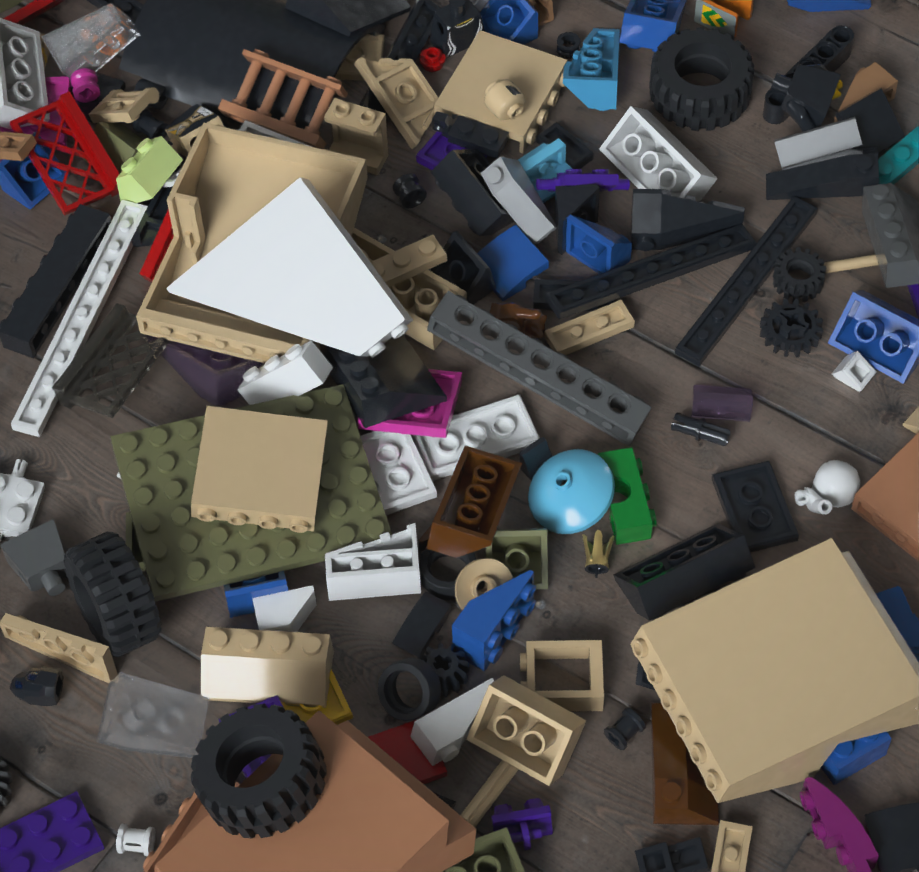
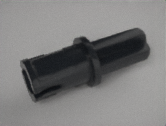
M679 412L673 418V420L683 422L684 425L672 422L671 430L693 436L696 441L703 439L721 446H727L730 441L731 431L729 429L708 423L705 418L698 420Z

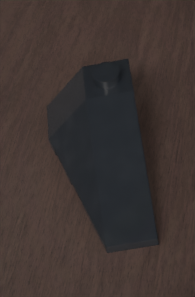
M877 146L853 147L766 174V200L792 199L793 196L800 199L863 196L864 186L879 184Z

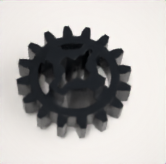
M783 299L781 306L773 302L772 309H765L764 317H761L760 337L765 338V346L774 345L773 353L776 354L779 350H783L784 357H788L790 352H794L796 357H800V351L803 350L809 354L812 346L818 347L819 339L822 338L823 319L817 318V309L809 311L808 302L801 306L798 299H795L793 304H789L787 299Z

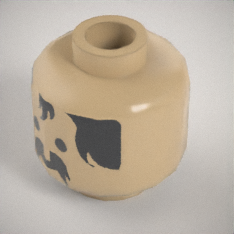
M498 79L493 81L485 90L484 101L487 108L498 119H516L523 112L525 95L509 79Z

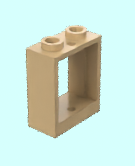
M602 640L526 641V653H520V672H526L527 681H521V685L568 711H603ZM535 659H589L590 690L535 691Z

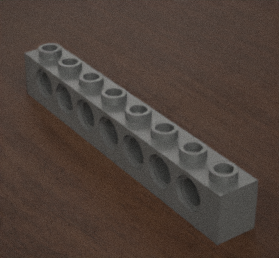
M447 291L430 316L427 331L629 447L650 413L652 407L646 404L640 397L628 394L621 390L617 384L607 382L595 375L591 369L579 366L569 360L566 355L544 346L540 340L523 334L514 325L506 324L495 318L489 311L469 303L461 295H455ZM459 321H465V322H467V323H469V324H468V325H464V324L460 323ZM484 335L492 336L494 339H488ZM510 350H516L520 354L512 353ZM535 364H540L545 368H539ZM561 379H567L570 383H565ZM586 393H591L596 398L589 397ZM612 408L619 409L621 413L615 412Z

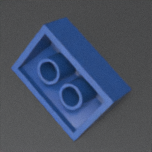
M864 290L854 291L828 344L847 354L858 351L873 368L905 384L919 364V319Z

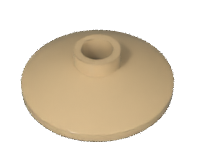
M480 558L467 564L459 573L455 583V598L459 607L463 610L470 600L513 579L510 570L503 563L492 558ZM484 581V588L480 591H477V585L479 584V582Z

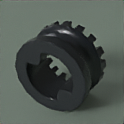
M573 32L562 33L557 38V53L559 56L562 55L563 58L565 56L566 59L568 57L570 59L573 58V53L576 50H580V38ZM567 42H569V44L572 43L573 46L566 47L564 46V43L567 44Z

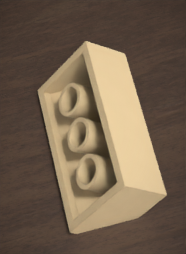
M206 627L201 651V699L259 703L277 695L280 702H284L289 706H300L299 704H303L305 707L320 705L322 708H326L330 670L332 669L334 655L330 634Z

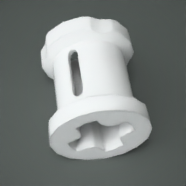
M127 824L120 825L116 839V850L118 853L123 854L125 851L141 852L144 853V856H148L154 850V827H148L145 830L128 828Z

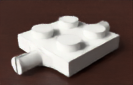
M21 459L15 461L12 474L0 473V542L2 537H17L31 530L45 490L44 482L23 477L28 466L25 460H22V463Z

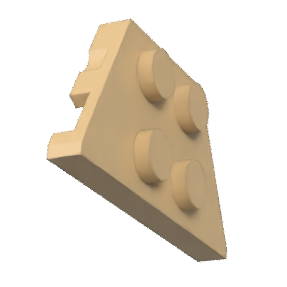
M358 58L354 63L355 67L410 148L414 149L419 144L421 137L434 117V104L438 96L413 59L392 60L391 58H380L379 61H366L365 58Z

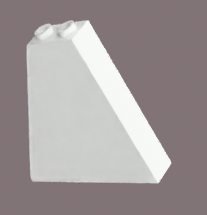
M304 178L297 179L166 288L169 293L357 356L368 357L370 355L375 357L386 348L385 342L392 337L397 339L409 329L407 325L413 321L310 180Z

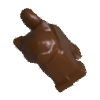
M517 303L491 304L489 312L495 318L506 324L514 325L520 332L530 338L540 339L544 337L547 315H541L539 309L524 308Z

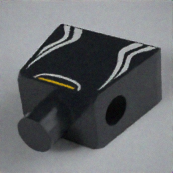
M449 0V5L438 9L434 13L430 43L433 47L441 49L446 58L469 48L479 30L485 32L480 12L470 0Z

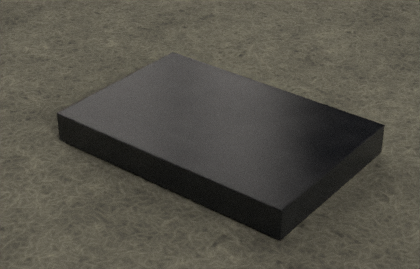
M770 461L712 474V482L729 527L745 536L750 553L798 541V531Z

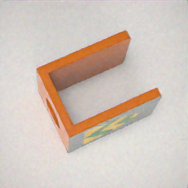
M696 0L694 22L711 30L712 28L717 29L724 35L728 33L735 38L738 17L750 20L754 0Z

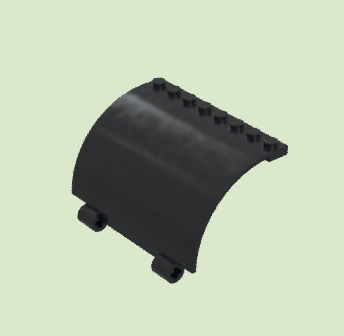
M147 0L131 30L119 69L142 77L136 84L134 91H143L145 88L155 87L158 90L159 100L155 104H148L150 107L158 110L163 109L169 97L191 106L197 103L209 111L225 117L218 110L222 99L232 102V99H236L251 65L242 55L244 49L251 52L254 49L261 50L267 53L272 60L324 79L327 76L335 78L342 63L354 46L367 34L373 36L384 35L386 24H379L349 37L286 9L287 0ZM261 67L246 102L248 109L256 111L257 108H260L275 74L274 71ZM288 76L285 77L270 111L272 118L280 120L281 117L285 116L300 81ZM312 85L309 86L294 121L296 127L305 129V126H309L324 92L323 89Z

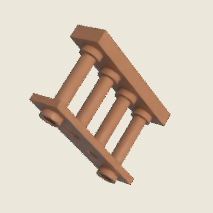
M244 49L242 55L251 65L236 99H232V102L222 99L218 110L225 117L244 123L246 120L314 148L324 149L326 142L321 138L319 129L334 94L344 98L348 95V92L342 86V82L331 76H327L324 79L272 60L267 53L261 50L254 49L251 52ZM261 67L274 71L275 74L260 108H257L256 111L248 109L246 102ZM288 76L300 82L285 116L277 120L271 117L270 111L285 77ZM312 85L323 89L324 92L309 126H305V129L296 127L294 121L309 86Z

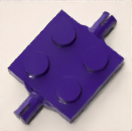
M582 169L565 170V173H557V177H553V179L538 178L536 180V189L555 192V186L596 184L600 187L599 192L604 190H629L630 181L629 179H619V174H609L608 169L592 170V173L582 174Z

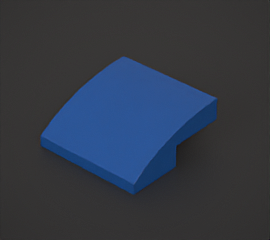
M517 225L507 229L477 253L491 269L496 289L493 291L502 301L525 289L526 281L549 268V261Z

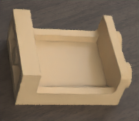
M334 98L324 116L325 122L331 123L334 141L329 150L366 159L367 172L378 175L388 157L386 113Z

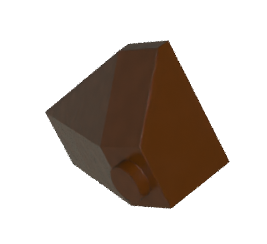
M651 703L653 824L718 825V803L712 792L708 790L697 765L692 761L684 741L677 734L675 725L667 710L663 708L661 703Z

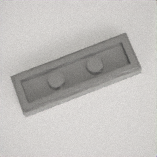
M855 117L774 140L782 168L862 145Z

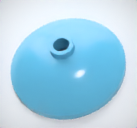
M583 449L560 452L544 462L533 476L528 491V503L531 513L541 526L554 533L573 534L586 530L597 523L609 509L615 491L614 476L608 464L596 453ZM567 480V482L564 485L560 486L562 482Z

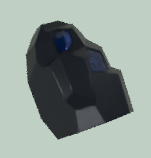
M44 666L41 668H30L25 672L17 674L12 679L9 689L17 698L30 705L53 706L57 705L60 700L64 676L61 669Z

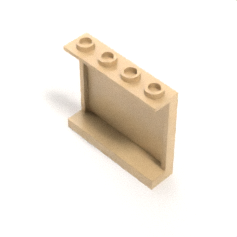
M479 30L434 104V115L436 112L446 113L450 116L454 114L509 132L510 139L520 142V153L524 154L528 145H533L538 127L545 124L549 108L556 105L561 87H566L563 84L564 65L568 60ZM509 79L525 95L523 112L516 119L500 120L485 105V90L493 81Z
M206 406L191 501V517H196L205 522L221 520L228 521L233 525H244L246 523L259 525L265 529L280 527L288 528L297 533L314 532L328 420Z

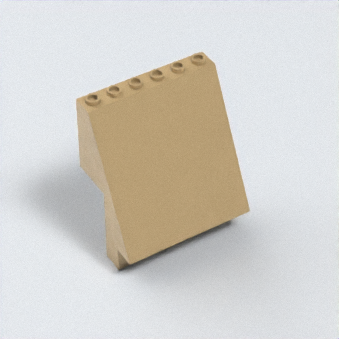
M203 123L167 198L174 237L136 315L140 333L264 364L275 355L283 356L295 344L302 346L311 341L169 293L166 288L299 178L310 180L352 237L368 178L366 159L332 152L328 149L305 146L301 143L283 141L274 137L252 134L248 131L230 129L221 125ZM312 341L320 350V344L318 342Z
M833 538L642 625L630 644L634 655L639 659L646 672L648 681L656 690L663 708L667 710L675 725L677 734L684 741L692 761L697 765L708 790L712 792L717 803L803 782L805 778H813L839 743L919 724V662L849 551L841 552Z

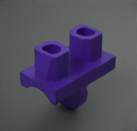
M540 798L527 800L524 803V810L512 811V807L508 804L497 805L494 808V815L491 816L493 832L507 827L512 842H522L524 851L531 850L530 840L553 834L550 806H544Z

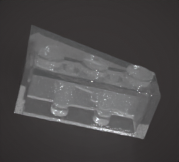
M110 3L41 37L60 71L70 78L71 74L78 69L88 68L97 72L140 34L130 17Z

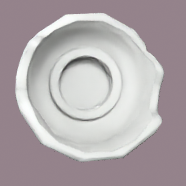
M830 460L818 469L812 489L823 499L829 500L832 503V507L839 508L853 502L855 493L859 490L861 480L857 469L849 463L840 460Z

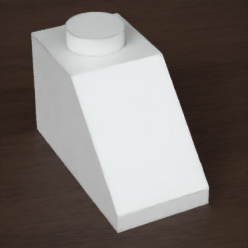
M313 585L252 598L259 630L297 632L316 607Z

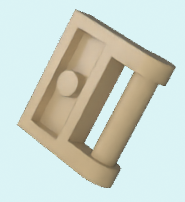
M155 87L145 88L143 91L124 92L121 89L112 90L89 113V116L93 123L134 122L140 117V113L148 104L158 102L159 92Z

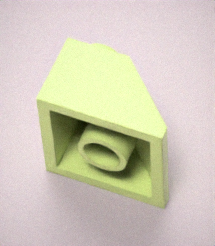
M162 136L144 139L137 146L138 152L136 155L126 160L121 166L123 171L116 178L120 202L126 200L138 203L152 199L183 161L180 155Z

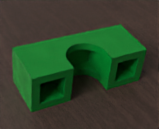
M633 447L597 453V455L604 459L613 473L615 481L614 492L621 493L627 497L623 502L610 505L609 521L615 544L619 545L651 539L652 527L657 526L654 509L648 508L647 501H650L647 483L642 484L640 478L643 475L641 459L635 458Z

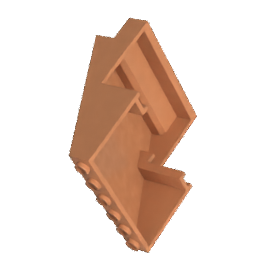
M318 711L306 722V725L325 757L323 761L326 764L327 774L325 778H322L325 782L321 795H316L318 802L312 810L308 808L304 813L306 817L301 822H293L289 825L290 829L283 833H280L278 830L272 832L273 836L261 838L259 834H256L255 838L250 839L242 838L240 833L232 835L226 832L208 814L155 864V872H443L474 854L477 829L348 720L336 725L321 711ZM272 754L238 788L252 787L266 781L278 769L283 755Z

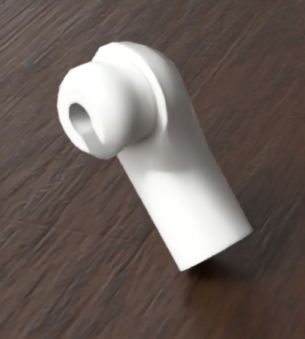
M805 487L804 490L800 489L795 492V501L799 506L806 505L811 512L826 515L831 512L832 503L829 500L823 499L812 488Z

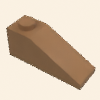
M874 62L867 68H861L856 73L838 112L879 88H882L888 102L892 101L895 98L898 80L877 62ZM836 116L834 118V123L838 122Z

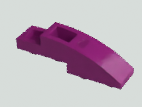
M812 777L805 778L799 795L804 810H809L813 818L811 825L816 839L822 840L825 850L836 847L839 863L842 866L846 865L848 872H871V869L875 868L879 855L862 824L841 799L826 786Z

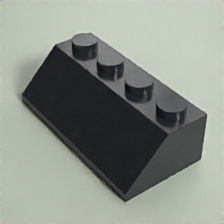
M717 523L613 574L636 613L650 621L666 615L668 611L676 607H683L692 603L694 598L702 594L716 592L720 589V585L728 581L742 579L746 576V572L756 567L745 536Z

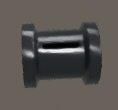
M143 110L140 113V117L133 122V129L138 133L143 132L149 139L159 136L165 139L167 135L165 129L168 124L154 118L149 110Z
M625 708L622 711V717L612 726H607L604 729V734L617 749L625 750L627 742L637 732H643L646 729V725L635 711Z

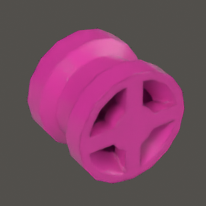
M83 68L71 74V85L74 87L73 95L77 101L87 103L99 97L100 89L97 84V74L94 70Z

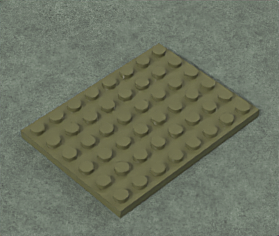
M343 384L306 392L300 396L293 395L234 408L328 420L314 532L297 533L288 528L280 527L265 529L259 525L246 523L244 525H233L228 521L221 520L205 522L196 517H191V501L205 415L110 436L155 602L324 562L325 554L360 541L366 544L380 539L379 535L386 532L392 535Z

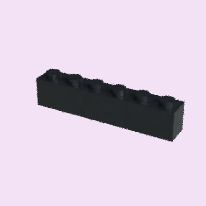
M82 204L78 206L74 213L70 214L64 230L55 237L53 247L41 259L39 269L34 276L28 279L26 289L21 297L16 298L12 311L6 319L1 321L0 339L3 348L34 359L78 289L111 223L110 214Z

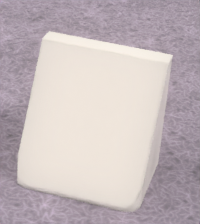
M856 351L847 355L832 372V375L860 392L877 371Z

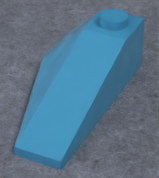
M593 28L583 41L582 48L573 53L572 61H567L564 65L563 84L588 108L599 111L616 110L620 29Z

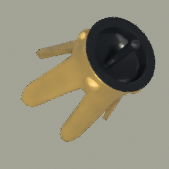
M600 530L595 532L594 545L588 542L585 534H582L586 553L585 571L595 574V578H598V574H604L609 571L608 557L614 540V536H611L609 542L603 545L602 532Z

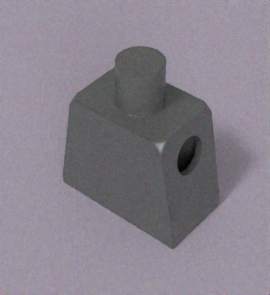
M53 519L0 544L7 563L30 591H37L45 587L50 596H56L65 590V585L62 581V578L67 576L63 561L65 552Z

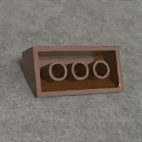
M465 445L433 520L427 549L457 558L491 546L522 463Z

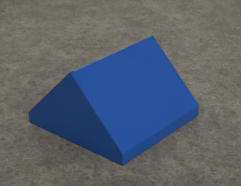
M489 0L480 12L484 29L487 33L522 45L538 38V12L528 0Z
M36 144L34 150L36 155L49 159L51 154L49 147ZM54 155L52 161L60 163V161ZM29 156L23 161L5 159L0 161L1 189L26 208L32 209L50 193ZM50 166L48 175L53 180L63 182L66 171Z
M284 571L224 585L230 618L255 613L252 598L288 591Z

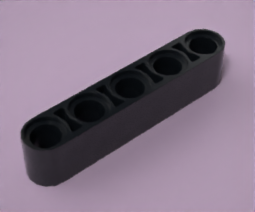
M843 25L832 28L784 76L792 78L798 65L822 64L828 71L835 72L851 55L854 40L853 30ZM770 88L765 94L763 118L768 123L781 124L790 116L781 108L785 93Z

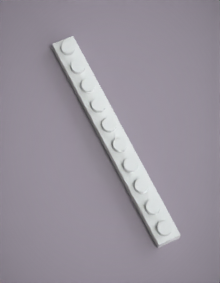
M126 200L121 201L11 422L13 430L37 437L41 436L133 247L131 239L148 206Z

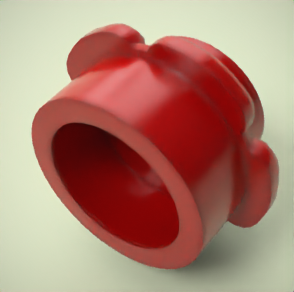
M430 47L423 50L420 54V63L429 72L439 71L446 61V55L439 48Z

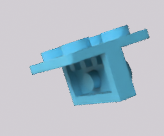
M559 138L551 144H541L518 159L543 203L555 196V192L537 190L536 180L538 178L553 179V177H557V173H565V170L572 169L565 162L566 144Z

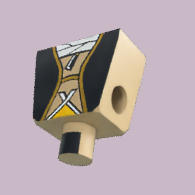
M196 103L166 127L165 131L170 138L167 142L178 154L181 153L187 157L203 123L221 125L223 127L224 125L217 114Z

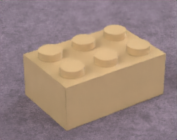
M503 675L489 684L466 740L550 786L564 774L587 720Z

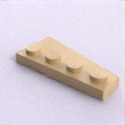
M5 613L0 621L4 636L12 641L111 685L118 675L109 646L32 622L20 615L14 616Z

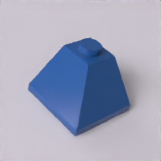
M571 214L567 217L566 252L598 274L624 266L631 260L632 243L624 235L617 234L607 227Z

